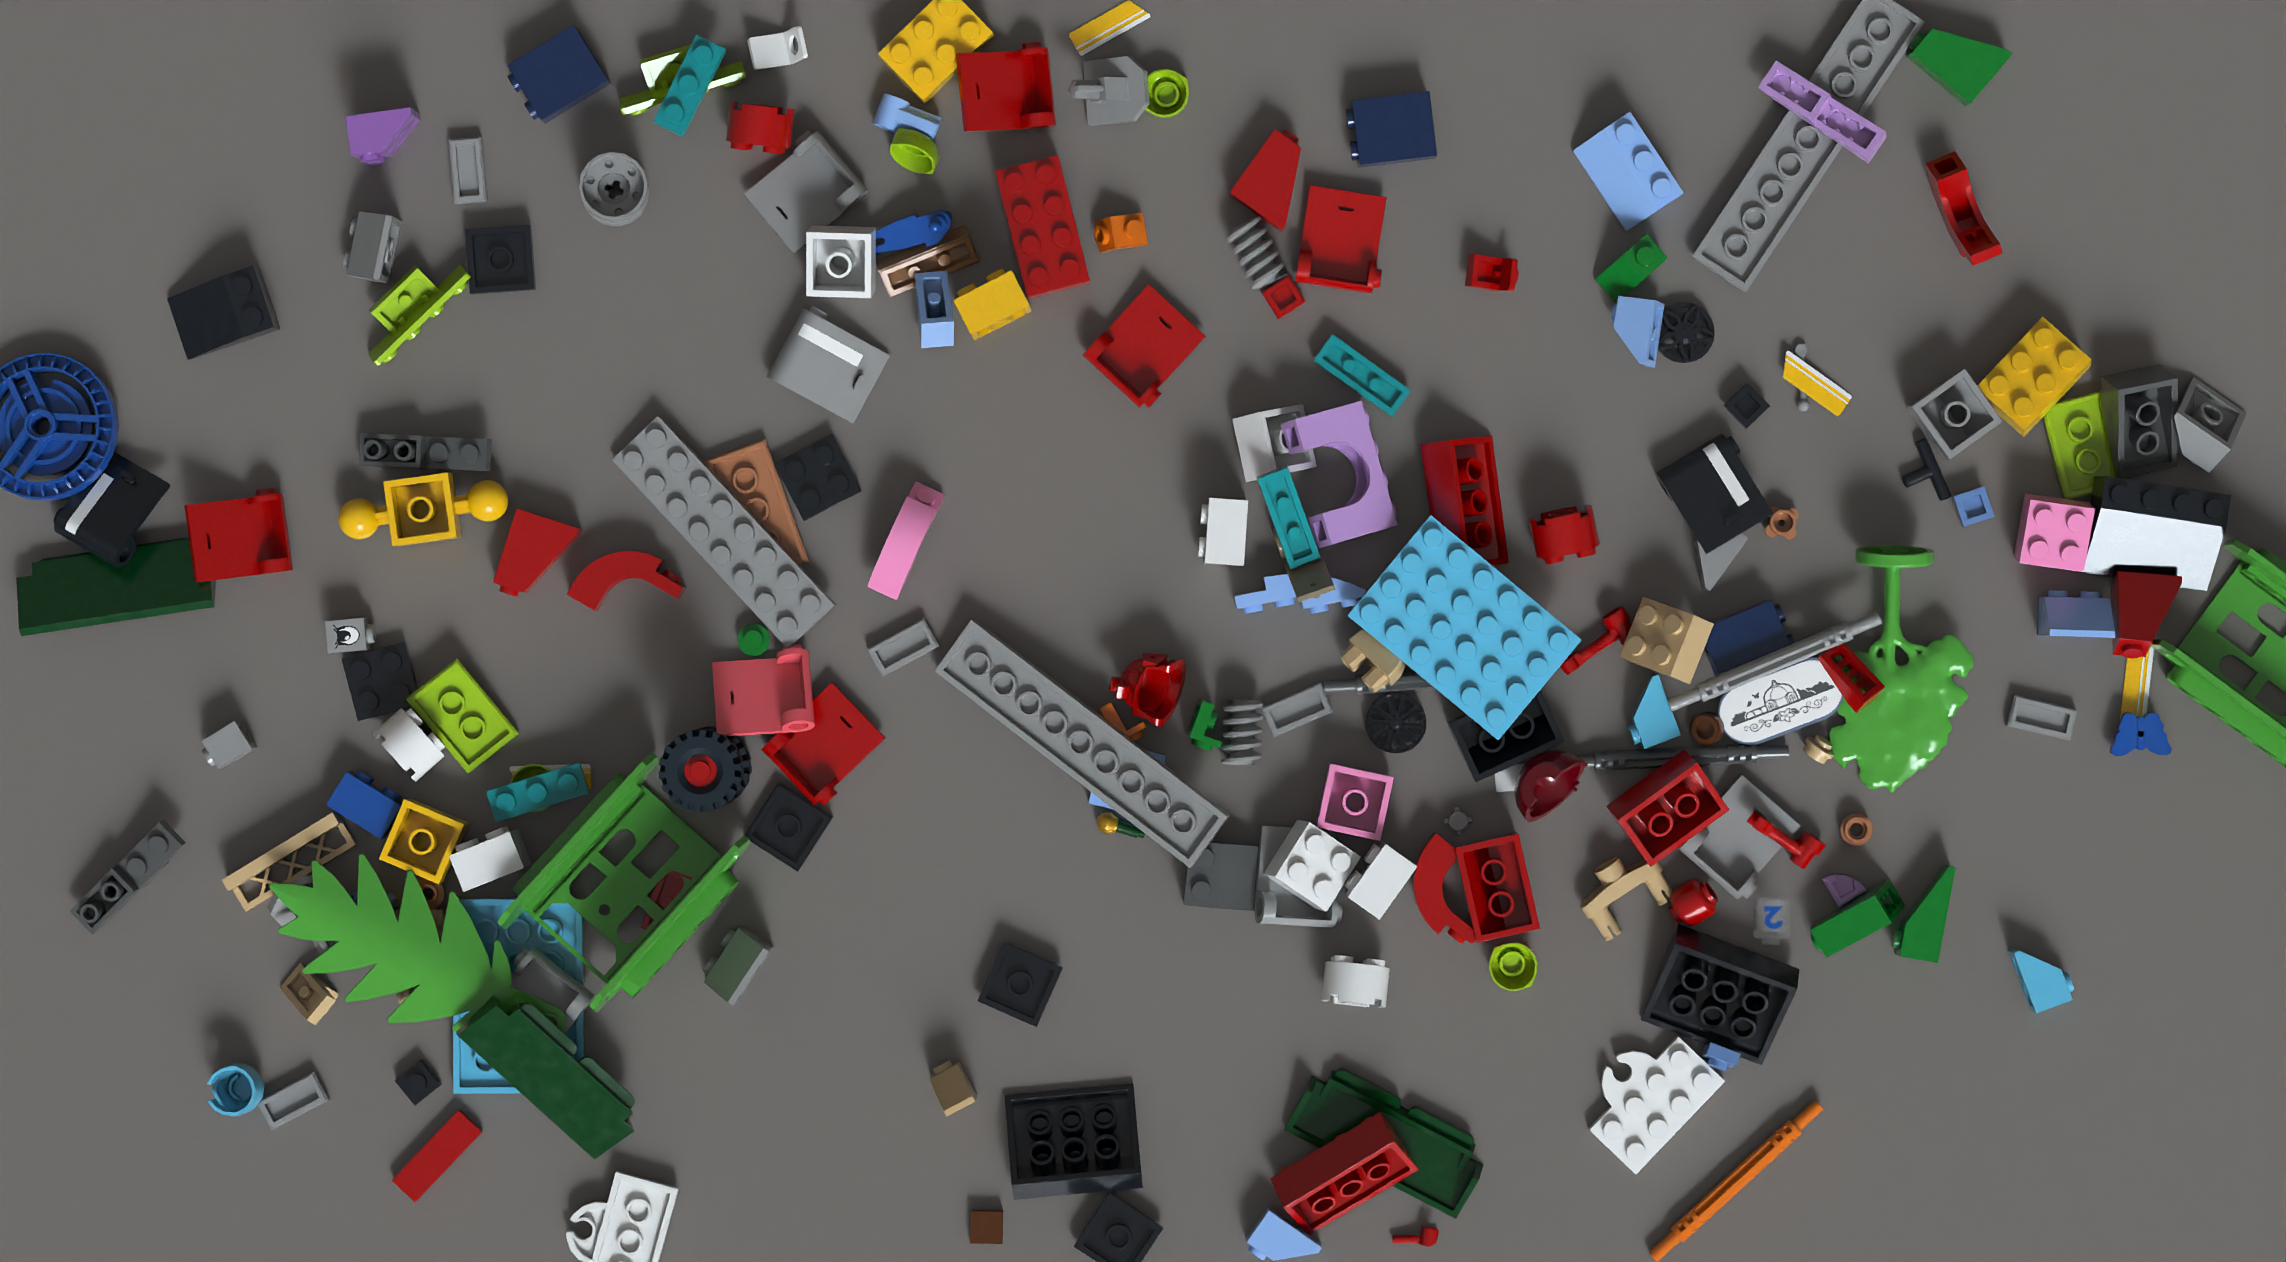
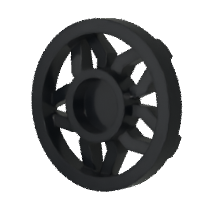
M1687 302L1673 304L1663 311L1662 320L1666 328L1671 331L1666 332L1661 338L1659 337V352L1667 359L1677 363H1690L1703 357L1711 348L1715 334L1714 325L1709 314L1700 306ZM1678 308H1689L1683 314V320H1681L1678 314L1672 312V310ZM1695 310V320L1691 322L1688 320V316ZM1666 315L1675 318L1677 322L1671 325ZM1700 315L1705 319L1708 329L1702 326L1696 327L1699 323ZM1701 331L1709 336L1708 338L1699 339L1697 338V332ZM1671 336L1673 343L1662 345V342ZM1693 342L1698 344L1706 343L1703 350L1695 355V345ZM1676 345H1679L1678 351L1682 358L1670 354L1666 349L1675 348ZM1687 345L1690 346L1689 358L1683 349Z

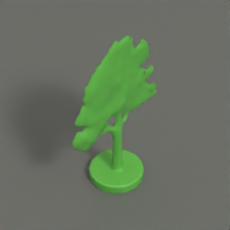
M1899 545L1865 546L1855 550V561L1862 565L1885 567L1884 623L1880 639L1873 643L1869 648V652L1854 651V653L1880 680L1885 688L1874 701L1858 713L1849 706L1843 697L1837 711L1839 715L1845 717L1846 723L1831 728L1829 737L1830 743L1833 745L1831 749L1835 754L1833 758L1841 765V768H1846L1848 762L1856 759L1860 767L1859 778L1869 789L1874 790L1886 787L1889 792H1894L1897 787L1902 785L1906 779L1912 777L1919 769H1924L1928 762L1932 761L1939 754L1941 748L1946 746L1948 734L1952 730L1950 717L1955 716L1957 709L1968 699L1966 690L1954 683L1952 675L1958 674L1961 678H1965L1973 667L1974 661L1973 655L1956 636L1945 635L1943 638L1930 643L1928 647L1911 643L1903 637L1900 628L1901 568L1931 565L1934 562V550ZM1895 646H1900L1908 654L1910 660L1907 664L1901 666L1896 664L1894 659ZM1881 648L1882 657L1877 658V652ZM1841 655L1833 659L1836 664L1843 660ZM1846 666L1842 671L1846 674L1850 669ZM1855 677L1851 679L1854 683L1858 682Z

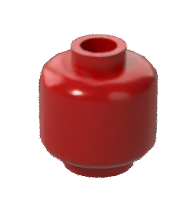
M1690 879L1672 891L1670 895L1672 905L1668 907V910L1677 923L1683 921L1690 927L1697 926L1716 912L1715 903L1718 902V897L1707 881L1703 880L1700 882L1697 879Z

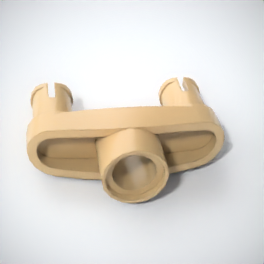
M1615 856L1603 862L1594 870L1601 884L1587 896L1580 908L1587 919H1592L1603 936L1604 941L1614 938L1607 926L1616 936L1622 932V928L1619 927L1608 910L1609 904L1639 884L1645 883L1659 906L1667 903L1661 891L1670 899L1673 890L1661 873L1663 868L1659 862L1650 867L1643 860L1625 868L1620 858Z

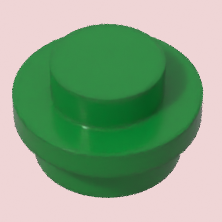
M748 624L740 630L738 645L745 654L750 656L761 655L769 647L770 635L762 625Z

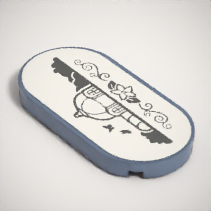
M1811 656L1724 693L1719 703L1718 716H1720L1724 723V732L1732 740L1745 745H1756L1830 717L1839 708L1843 696L1818 660V657Z

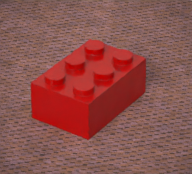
M1685 749L1606 806L1636 851L1650 867L1729 811V808L1699 764Z

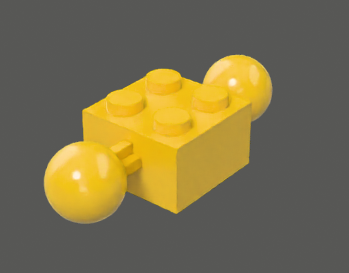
M453 473L383 481L386 505L375 506L371 501L364 498L351 499L341 507L338 514V523L343 533L353 539L368 538L375 533L378 526L389 524L392 546L462 538L459 514L471 513L481 521H494L505 513L508 507V495L503 486L492 480L480 481L471 487L468 494L456 495Z

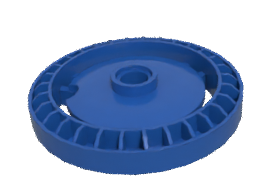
M33 353L18 357L4 364L0 368V401L9 390L11 394L5 400L0 410V447L5 455L2 460L0 459V487L25 499L37 501L59 500L84 490L106 469L114 454L118 440V412L107 385L93 370L83 363L60 354ZM55 372L71 376L87 391L92 400L96 415H92L85 398L72 386L62 381L53 380L49 387L41 388L34 375ZM26 378L28 383L18 387L17 383ZM48 419L50 423L49 430L41 435L39 433V425L42 421ZM93 423H97L96 434H93ZM93 442L85 459L70 473L58 479L44 482L24 480L28 473L49 476L68 470L84 456L90 443ZM11 464L19 468L15 475L9 470Z

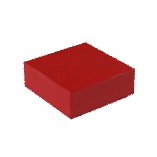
M1289 275L1261 292L1278 320L1306 302Z

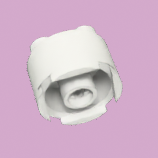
M400 708L375 730L372 735L376 739L380 735L385 738L381 745L406 772L410 768L414 770L415 774L411 778L416 782L444 757L441 751L445 746L433 732L427 736L419 728L423 721L411 708L406 712Z
M1334 955V957H1331V961L1325 962L1321 1001L1327 1002L1330 1000V996H1332L1333 1003L1369 1007V1004L1375 1005V1001H1378L1377 1008H1386L1390 968L1385 967L1386 961L1366 959L1363 960V964L1353 963V957Z

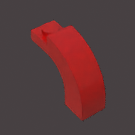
M1954 151L1925 163L1937 206L1961 256H1966L1973 266L2003 254L2001 244L1979 210L1971 188L1968 170L1957 153Z
M621 551L605 555L589 564L577 576L567 595L590 609L598 611L609 591L616 584L626 579L638 578L645 580L676 599H680L686 587L680 584L682 578L665 569L663 574L659 572L665 560L648 553Z
M1433 832L1417 856L1415 862L1417 868L1412 876V889L1417 908L1427 924L1438 935L1448 925L1450 929L1447 933L1460 944H1463L1465 940L1473 944L1476 940L1473 928L1448 908L1443 897L1444 877L1457 860L1455 848Z

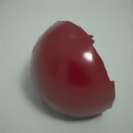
M1561 750L1540 753L1525 763L1517 776L1514 789L1516 804L1523 817L1528 822L1536 821L1557 808L1573 791L1576 792L1578 790L1576 788L1580 784L1578 779L1583 773L1584 767L1588 764L1572 752Z

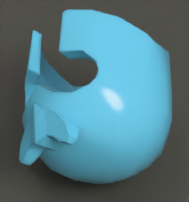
M244 1063L224 1066L215 1072L207 1082L209 1085L213 1084L212 1092L215 1099L209 1100L208 1103L215 1111L222 1115L238 1116L247 1114L258 1106L264 1094L262 1077L252 1066Z

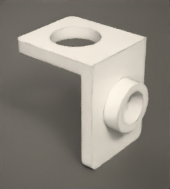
M796 26L783 33L756 36L747 40L755 70L792 65L808 57L801 26ZM794 36H795V38L797 39V42H798V52H797V53H796V51H795V49H794V45H793Z

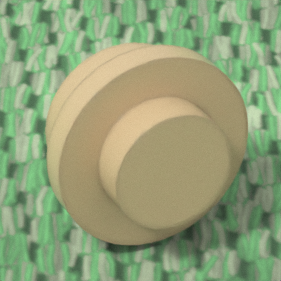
M1816 735L1815 738L1811 736L1806 738V745L1803 750L1814 760L1825 764L1827 759H1832L1835 755L1831 750L1833 745L1824 737Z

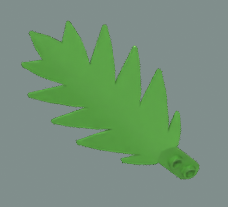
M359 854L357 905L337 878L316 860L311 862L313 887L295 883L272 882L269 885L270 889H272L284 905L298 916L282 927H279L278 932L280 934L303 940L338 941L302 969L304 974L332 973L376 964L345 996L346 1002L377 998L417 986L387 1017L388 1023L421 1022L468 1012L452 1026L453 1031H458L494 996L498 999L501 1009L506 1013L516 1003L518 1005L532 1003L547 1018H555V1025L563 1031L566 1026V1017L560 1008L511 986L510 965L499 940L494 941L491 968L488 954L471 917L453 891L449 893L441 940L439 941L434 918L424 893L411 870L407 871L398 922L391 902L376 872L364 854Z

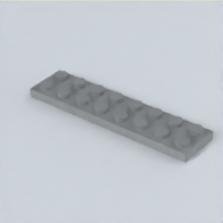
M661 415L657 416L612 459L787 649L795 644L836 605Z

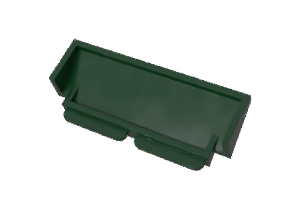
M188 538L138 544L132 559L123 568H116L91 552L45 558L39 562H33L32 576L16 578L18 622L21 636L213 608L215 606L216 580L195 583Z
M492 996L456 1032L460 1039L594 1160L634 1132L631 1121L628 1119L633 1114L631 1110L635 1104L633 1095L591 1057L585 1056L578 1060L574 1056L577 1050L575 1042L532 1003H524L521 1006L516 1003L506 1013L501 1009L498 999Z
M1341 1068L1336 1072L1332 1070L1327 1082L1314 1076L1310 1077L1285 1126V1131L1321 1148L1333 1141L1338 1135L1348 1132L1361 1124L1366 1118L1380 1112L1393 1126L1419 1170L1392 1186L1455 1219L1458 1217L1478 1183L1483 1168L1482 1163L1470 1158L1476 1145L1474 1144V1137L1470 1133L1420 1107L1414 1106L1407 1109L1401 1106V1099L1397 1095L1347 1069Z

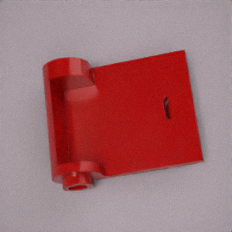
M1041 42L1023 43L1021 50L1010 52L956 54L964 132L1040 129L1056 126L1049 52L1047 47H1041Z
M1310 185L1295 282L1372 294L1373 288H1379L1382 269H1377L1376 266L1387 197Z
M1148 284L1082 356L1136 406L1141 408L1145 404L1149 408L1162 394L1157 389L1206 336L1156 289Z
M275 488L256 490V496L249 498L184 505L195 583L293 570L283 493H276Z
M833 682L813 700L815 726L812 729L802 732L777 733L761 749L814 806L818 802L823 806L826 805L838 793L834 787L886 738Z

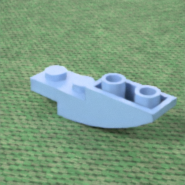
M1287 574L1263 577L1265 590L1234 596L1236 609L1243 608L1244 614L1262 611V604L1275 602L1276 608L1295 604L1294 598L1296 597ZM1331 578L1335 590L1321 594L1319 598L1313 597L1301 601L1302 609L1309 608L1310 614L1328 611V604L1341 602L1342 608L1354 606L1363 597L1366 590L1351 583Z

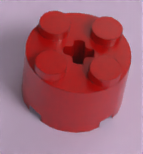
M730 102L726 141L731 142L730 148L753 150V145L763 146V152L785 154V148H791L795 109L788 108L786 114H782L783 107L746 103L741 104V109H738V102Z
M1584 505L1585 511L1577 512L1576 506L1544 512L1540 514L1541 520L1537 522L1534 516L1530 517L1528 520L1536 557L1543 558L1545 564L1548 565L1564 561L1565 555L1575 553L1577 558L1596 554L1595 547L1600 545L1592 505Z

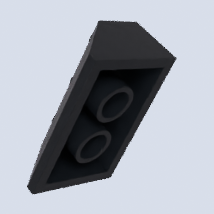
M1541 690L1499 740L1467 714L1446 722L1475 782H1479L1565 742Z

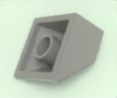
M2195 377L2190 380L2175 412L2174 420L2182 455L2187 457L2193 464L2200 466L2210 473L2231 450L2247 413Z

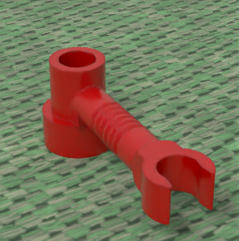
M1623 606L1613 609L1601 619L1608 630L1606 633L1566 658L1560 666L1565 674H1571L1596 655V653H1599L1617 640H1619L1621 645H1624L1632 625L1628 620L1630 616Z
M1755 811L1746 821L1757 831L1790 851L1792 854L1789 859L1802 869H1805L1815 855L1819 856L1826 847L1822 841L1806 830L1798 841Z

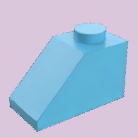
M1659 675L1649 676L1630 717L1633 725L1628 726L1634 745L1640 743L1643 749L1681 736L1673 712H1671L1668 706L1667 696Z
M2017 949L2008 951L2030 1011L2037 1014L2073 1000L2070 992L2074 990V986L2067 972L2063 973L2061 969Z

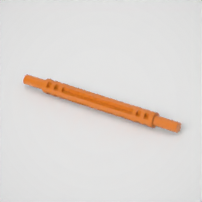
M1814 1100L1792 1121L1787 1120L1670 1228L1672 1231L1649 1252L1653 1259L1658 1262L1680 1241L1684 1243L1802 1134L1800 1131L1824 1110L1818 1102Z

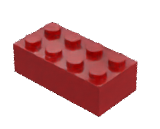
M1058 155L996 170L995 173L1027 299L1090 284Z

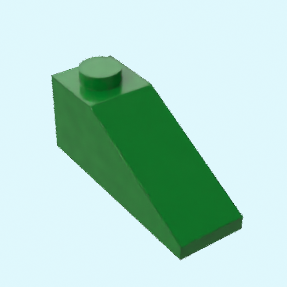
M1943 865L1903 918L1900 928H1895L1892 937V948H1896V955L1938 963L1956 867Z

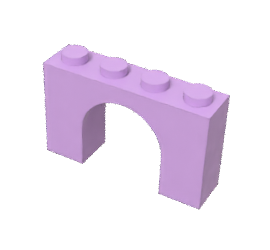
M1362 401L1281 424L1290 455L1318 447H1332L1342 452L1349 459L1355 471L1356 485L1351 499L1339 509L1308 518L1317 548L1398 525L1396 507L1389 496L1387 476L1381 468L1378 458V446L1372 438L1369 427V415L1363 407Z

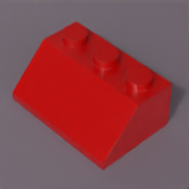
M1508 833L1455 847L1476 943L1540 929L1519 833Z

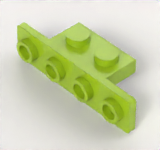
M691 44L640 60L649 89L621 97L619 105L622 115L628 113L630 115H638L647 111L648 107L662 104ZM740 61L718 68L706 93L710 91V88L720 85L730 87L738 84L741 79L746 77L743 62Z
M414 265L369 309L370 313L390 331L368 353L373 363L379 366L382 362L387 363L394 358L398 352V347L406 339H413L420 332L421 325L429 317L437 316L443 310L444 303L452 295H458L466 288L467 280L471 276L462 265H459L438 286Z

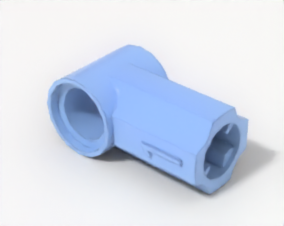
M883 93L872 124L896 133L899 128L915 130L934 141L942 118L912 107L909 102Z

